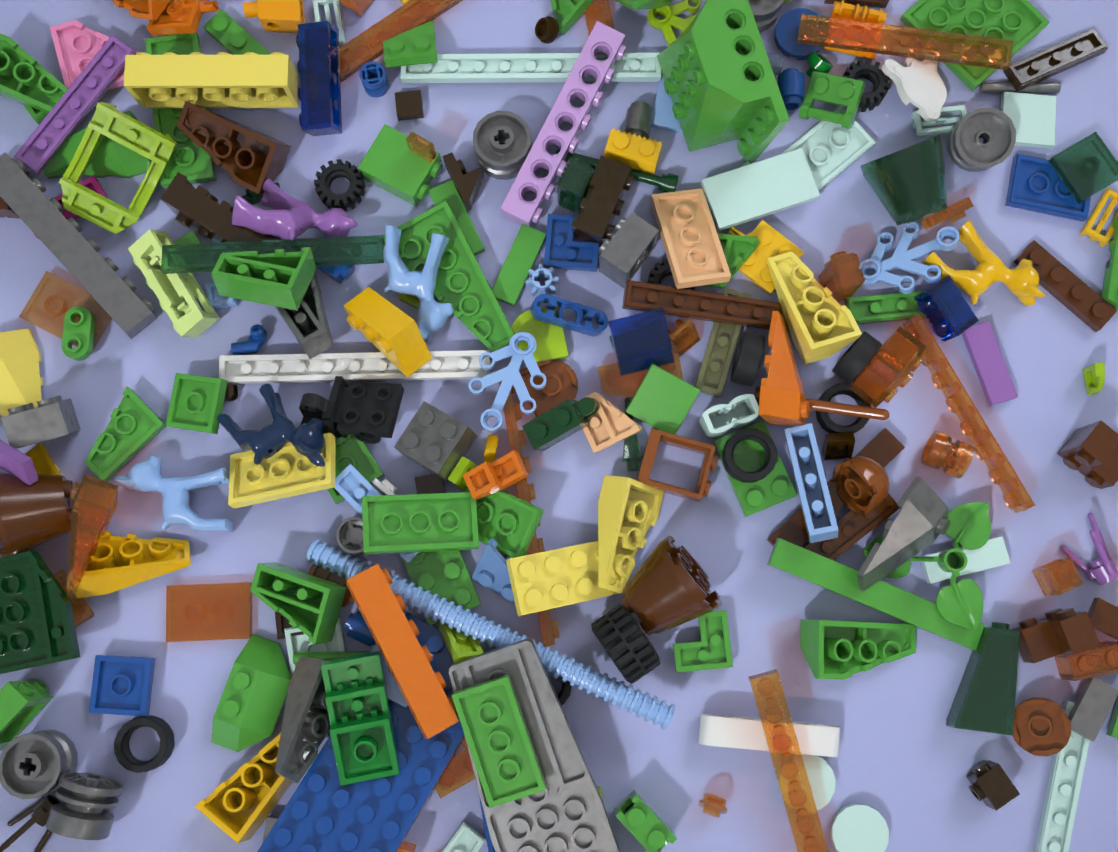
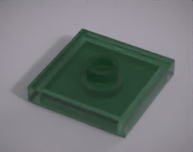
M1097 132L1092 133L1049 160L1078 204L1118 181V162Z

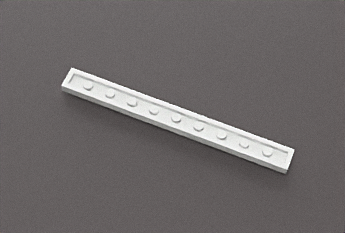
M490 350L429 351L432 359L408 378L381 352L321 353L312 359H309L307 354L219 356V379L227 380L228 383L334 382L335 376H342L346 382L472 379L491 374V370H484L479 363L480 355L490 352ZM485 357L482 363L490 365L491 358Z

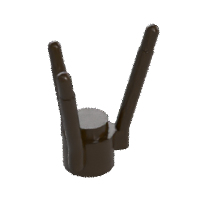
M52 795L42 796L35 804L8 821L7 825L12 826L33 813L31 819L1 844L0 852L7 849L35 823L44 827L51 806L61 802ZM48 829L46 830L34 852H41L53 832Z

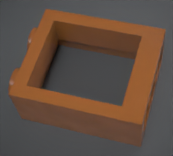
M651 428L636 481L665 493L699 502L702 500V496H708L711 481L707 480L709 470L714 471L717 464L718 455L714 454L716 446ZM659 442L704 454L695 491L649 479Z

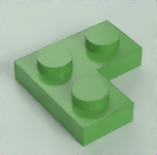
M726 610L712 611L698 617L700 641L673 644L676 673L733 667Z

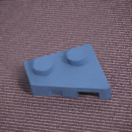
M491 538L482 553L471 579L515 604L506 560L510 559V556L505 559L496 549L497 541Z

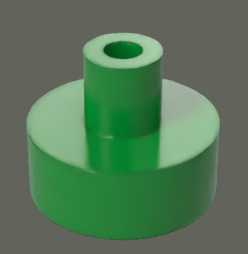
M813 50L806 59L811 65L806 71L810 78L813 71L828 74L833 68L832 63L817 51Z

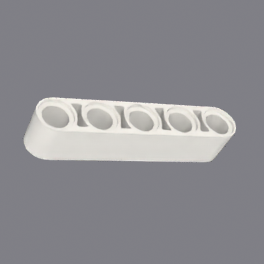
M700 714L698 743L708 746L838 757L840 727L824 724Z

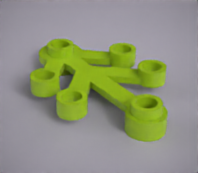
M684 0L670 7L667 5L661 8L649 9L647 14L648 23L651 27L661 30L667 45L670 46L677 40L671 27L679 29L683 33L697 14L686 19L677 17V15L685 11L691 14L697 13L700 9L701 0ZM695 2L697 6L692 7L688 3ZM660 15L663 16L664 19L659 20L655 17Z

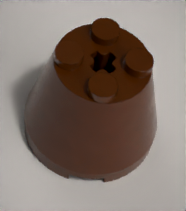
M0 472V541L3 544V547L0 548V555L2 557L25 552L73 531L74 524H80L78 508H72L71 497H75V488L72 480H66L63 475L37 474L38 481L28 485L8 472Z
M667 536L659 542L623 588L625 597L621 601L624 607L631 614L635 612L641 620L639 622L641 628L649 636L653 633L659 634L708 614L722 604L719 594L716 591L711 593L709 589L711 585L707 579L709 578L683 545L677 548L673 544L675 540L672 536Z

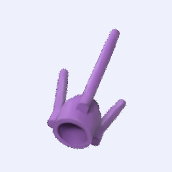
M1088 513L1093 529L1089 533L1099 554V557L1090 561L1092 567H1087L1065 545H1061L1060 548L1084 571L1089 580L1095 578L1099 584H1106L1118 578V570L1109 554L1093 513Z

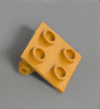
M843 0L841 2L834 1L824 49L875 60L882 24L885 23L887 13L883 12V9H869L866 5L860 7V4L855 6L844 3Z

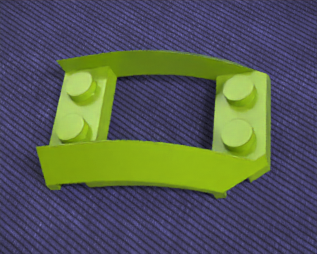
M98 102L93 118L89 122L76 153L63 177L60 179L59 184L62 187L64 209L117 234L138 222L163 174L176 142L168 133L164 135L117 110V105ZM104 136L152 161L128 209L79 184Z

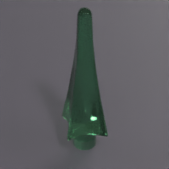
M628 397L624 400L625 410L631 401ZM625 411V414L633 420V416ZM637 434L624 439L622 462H627L628 471H638V461H641L642 453Z

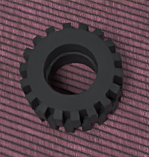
M620 604L591 624L593 633L627 682L635 683L661 664L659 655L629 611Z

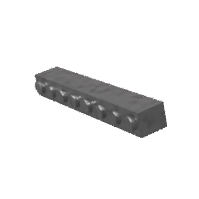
M6 152L0 156V197L131 339L155 321L156 317L152 313L155 307L145 296L139 299L134 293L137 289L127 277L121 279L117 275L116 271L119 268L109 257L103 259L97 253L101 249L91 237H88L86 240L79 233L83 229L72 217L67 220L61 212L65 209L54 197L49 200L43 194L46 188L36 177L30 180L25 174L28 171L26 166L17 157L12 160Z

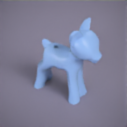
M385 225L384 260L389 266V285L384 288L383 293L387 294L394 291L416 296L419 299L417 326L423 339L431 342L433 332L440 330L445 325L448 316L454 313L451 303H438L434 300L439 264L450 238L432 233L431 244L423 271H409L399 256L402 230Z
M150 456L147 461L137 463L130 468L127 476L114 478V481L119 486L126 487L129 490L138 492L159 491L162 494V514L164 518L161 525L162 531L171 525H188L195 531L234 532L233 522L228 520V518H201L189 507V491L201 487L229 483L230 470H226L225 467L196 476L164 478L161 475L162 459Z

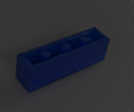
M328 21L298 24L296 43L299 48L297 70L300 75V87L298 88V96L301 101L300 126L302 131L312 136L342 134L339 29Z

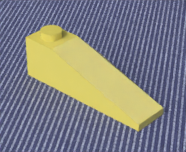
M792 251L767 258L766 262L793 343L804 365L828 358L862 336V332L851 311L845 305L841 306L831 296V290L827 286L824 288L813 277L814 273Z
M28 328L0 332V414L2 417L9 415L8 409L33 403L35 408L38 407L37 402L42 400L41 386H43V379L40 377L39 369L41 353L31 330Z

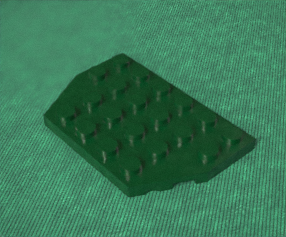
M37 550L0 557V674L79 658L80 652L71 600Z

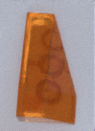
M85 474L81 483L76 482L70 494V498L73 499L67 596L71 598L74 597L89 565L88 556H94L98 548L100 536H104L118 505V485Z

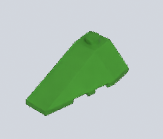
M131 111L123 112L138 120ZM87 128L68 138L44 168L45 176L48 178L63 177ZM104 136L84 176L131 178L146 173L152 161Z
M801 619L800 648L815 679L844 680L858 672L868 671L877 665L886 662L890 663L916 653V626L895 623Z

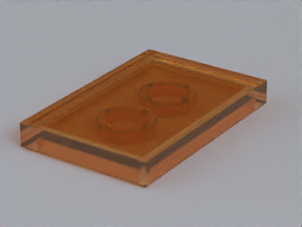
M48 271L43 275L19 315L20 318L62 339L65 314L74 306H83L90 310L96 319L93 350L112 319L87 291ZM81 315L75 318V323L80 321ZM78 341L74 342L73 345L78 347Z
M252 582L166 586V642L250 639L252 636V592L250 591Z

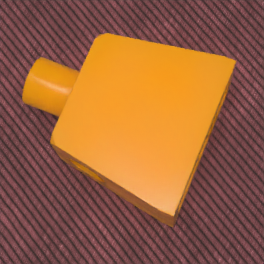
M257 0L243 2L245 17H258L263 29L267 32L306 33L303 0Z

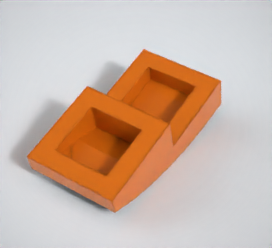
M515 450L491 464L485 461L463 474L474 500L503 490L529 476L519 453Z

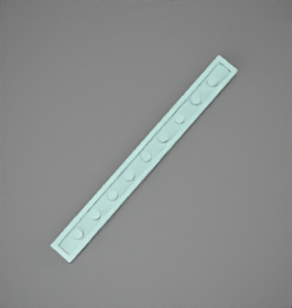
M580 53L437 54L438 63L401 66L402 83L566 82ZM602 53L597 54L595 56V58L599 61H605L606 59H608V57ZM625 53L622 60H616L613 66L615 73L611 82H659L661 80V67L657 58L659 53ZM588 76L583 79V82H596V79Z

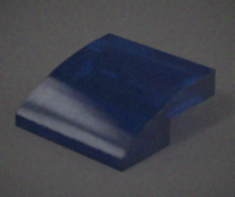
M663 308L608 322L621 376L647 370L652 363L657 366L674 363Z

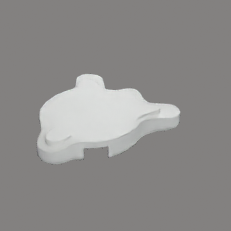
M927 56L921 62L908 57L902 66L892 59H887L882 64L881 70L895 83L897 93L905 105L910 102L919 108L916 113L921 115L925 121H936L940 117L941 108L947 97L944 82L937 72V60L932 56Z

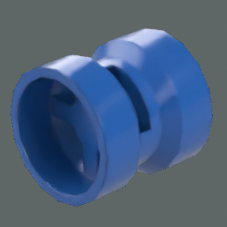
M377 62L364 64L360 69L359 76L365 92L371 97L378 98L384 96L389 89V81L384 67Z

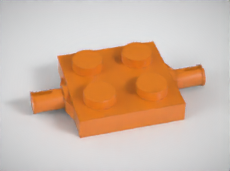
M170 0L157 20H149L147 30L152 36L197 33L202 15L206 12H218V3L216 0Z

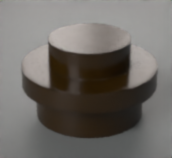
M550 16L539 19L535 26L537 38L546 44H550L556 39L559 31L557 20Z

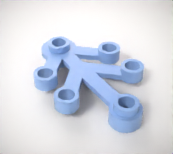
M907 222L903 226V234L892 257L882 261L885 251L890 250L894 245L893 235L889 232H883L877 237V245L871 258L862 261L858 265L856 270L857 279L864 285H874L880 281L898 287L902 294L912 293L915 289L913 277L908 275L900 277L887 272L898 268L924 276L926 282L930 284L937 283L941 279L940 267L937 265L928 266L914 260L931 254L933 251L936 252L941 249L951 251L955 249L959 244V232L954 227H943L938 231L935 240L908 250L912 240L919 236L920 230L916 222ZM910 228H914L916 230L913 233L906 232ZM883 239L890 240L887 244L881 243ZM946 239L953 241L952 243H943ZM868 271L875 272V274L871 276L865 275ZM934 271L938 274L935 277H930L928 273ZM905 282L912 284L908 288L902 287V284Z
M528 332L514 334L508 346L491 353L485 352L479 357L480 366L484 370H491L495 367L496 362L512 356L509 366L481 378L474 377L469 381V389L474 395H481L485 388L502 381L491 409L485 410L480 418L483 428L488 432H496L502 427L503 417L501 413L512 386H514L519 397L522 413L531 415L536 411V402L530 397L519 372L522 361L524 360L531 374L530 384L534 389H543L546 386L547 380L546 376L540 372L533 356L537 348L536 340ZM521 342H526L528 344V348L526 350H520L518 348V344ZM485 357L492 358L493 361L490 365L482 363ZM539 376L544 381L541 385H536L533 379ZM475 382L482 383V388L478 391L472 389V385ZM527 401L532 402L533 408L525 410L523 404ZM490 417H495L498 421L496 425L490 426L487 424V420Z

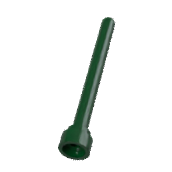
M558 149L555 154H558L561 149ZM569 152L565 161L596 169L599 159ZM632 169L631 175L635 176L634 180L659 187L658 190H662L663 193L675 192L679 175L671 173L658 176Z

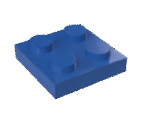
M95 655L89 713L149 716L155 658Z

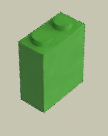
M384 124L360 163L358 170L363 179L417 206L420 200L423 201L427 197L430 189L429 185L433 178H438L443 169V164L439 152Z

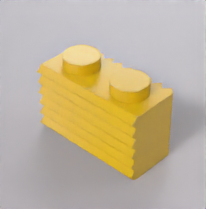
M613 128L609 134L604 157L629 165L632 169L655 174L662 142H657L656 139L652 141L651 138L646 139V137L641 138L640 135H631L630 132L626 134L625 131L621 132L620 129L616 131Z

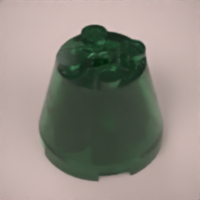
M940 135L860 166L864 178L897 226L919 220L924 215L933 214L948 208L946 204L944 150Z

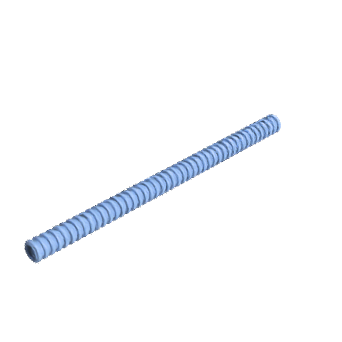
M316 539L312 542L306 555L307 562L311 563L314 561L316 566L322 565L324 570L329 568L333 574L338 572V576H346V580L374 566V564L368 565L369 563L366 560L361 562L359 557L353 558L351 553L346 555L342 549L338 551L336 546L330 547V544L327 542L323 544L321 539ZM389 572L393 581L390 587L394 595L399 593L405 606L408 605L411 611L416 609L418 614L425 613L424 616L426 618L431 616L433 621L439 620L443 626L448 624V628H456L458 633L463 631L465 636L471 635L475 641L480 639L482 644L488 643L490 648H493V646L500 648L527 638L526 635L519 636L518 631L511 632L509 627L506 629L502 628L503 625L500 623L498 625L494 624L495 621L492 619L487 621V617H479L477 612L472 614L470 609L464 610L462 605L455 606V602H447L445 597L440 599L438 594L432 595L430 590L423 591V587L419 586L417 588L413 582L408 584L406 579L400 580L398 575L393 577L392 573ZM541 642L538 644L534 643L547 675L552 673L556 679L561 677L562 682L565 683L567 680L571 686L578 685L579 690L584 688L588 694L591 692L595 693L596 698L601 696L605 702L607 700L612 701L611 705L615 706L618 704L620 709L626 708L630 714L635 712L637 713L636 717L640 718V716H643L647 722L650 719L653 721V725L660 724L662 729H666L669 726L675 712L674 704L669 706L665 700L660 702L658 697L654 696L652 698L648 692L643 694L641 689H633L631 684L626 686L624 681L617 682L616 677L611 679L607 673H604V675L600 674L599 669L594 671L590 665L588 667L583 666L584 662L582 661L577 663L573 657L571 660L568 659L567 654L562 656L558 650H555V652L551 651L550 646L545 648Z

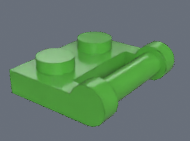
M813 71L804 102L799 110V118L823 120L841 124L842 128L851 129L866 83L861 80ZM815 101L847 107L845 114L814 108L813 105Z

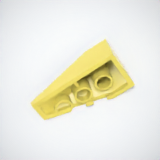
M604 475L598 500L599 588L622 593L635 567L634 558L638 549L644 548L647 542L644 537L649 527L655 526L658 520L664 495L663 491L629 477Z

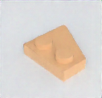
M598 392L586 396L596 399L600 405L599 411L587 418L590 425L583 428L593 453H598L643 431L640 425Z

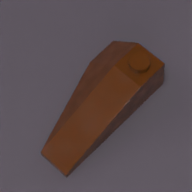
M185 101L177 127L199 148H203L213 158L212 160L230 175V178L236 184L257 194L264 192L263 185L267 179L274 181L281 173L291 148L290 145L189 101Z

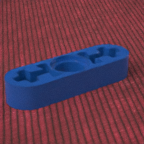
M548 294L538 295L530 307L532 316L539 321L589 336L600 335L608 326V318L601 310ZM542 302L546 303L547 309H550L546 313H542V309L539 307ZM557 306H559L560 308L558 309V311H557V313H556V317H554L553 315L555 314L556 311H553V310H555V308H556ZM563 310H573L576 314V320L573 322L566 321L562 314ZM583 317L585 321L580 325L579 322ZM593 317L596 318V322L600 324L596 329L593 328V323L589 322L593 319Z

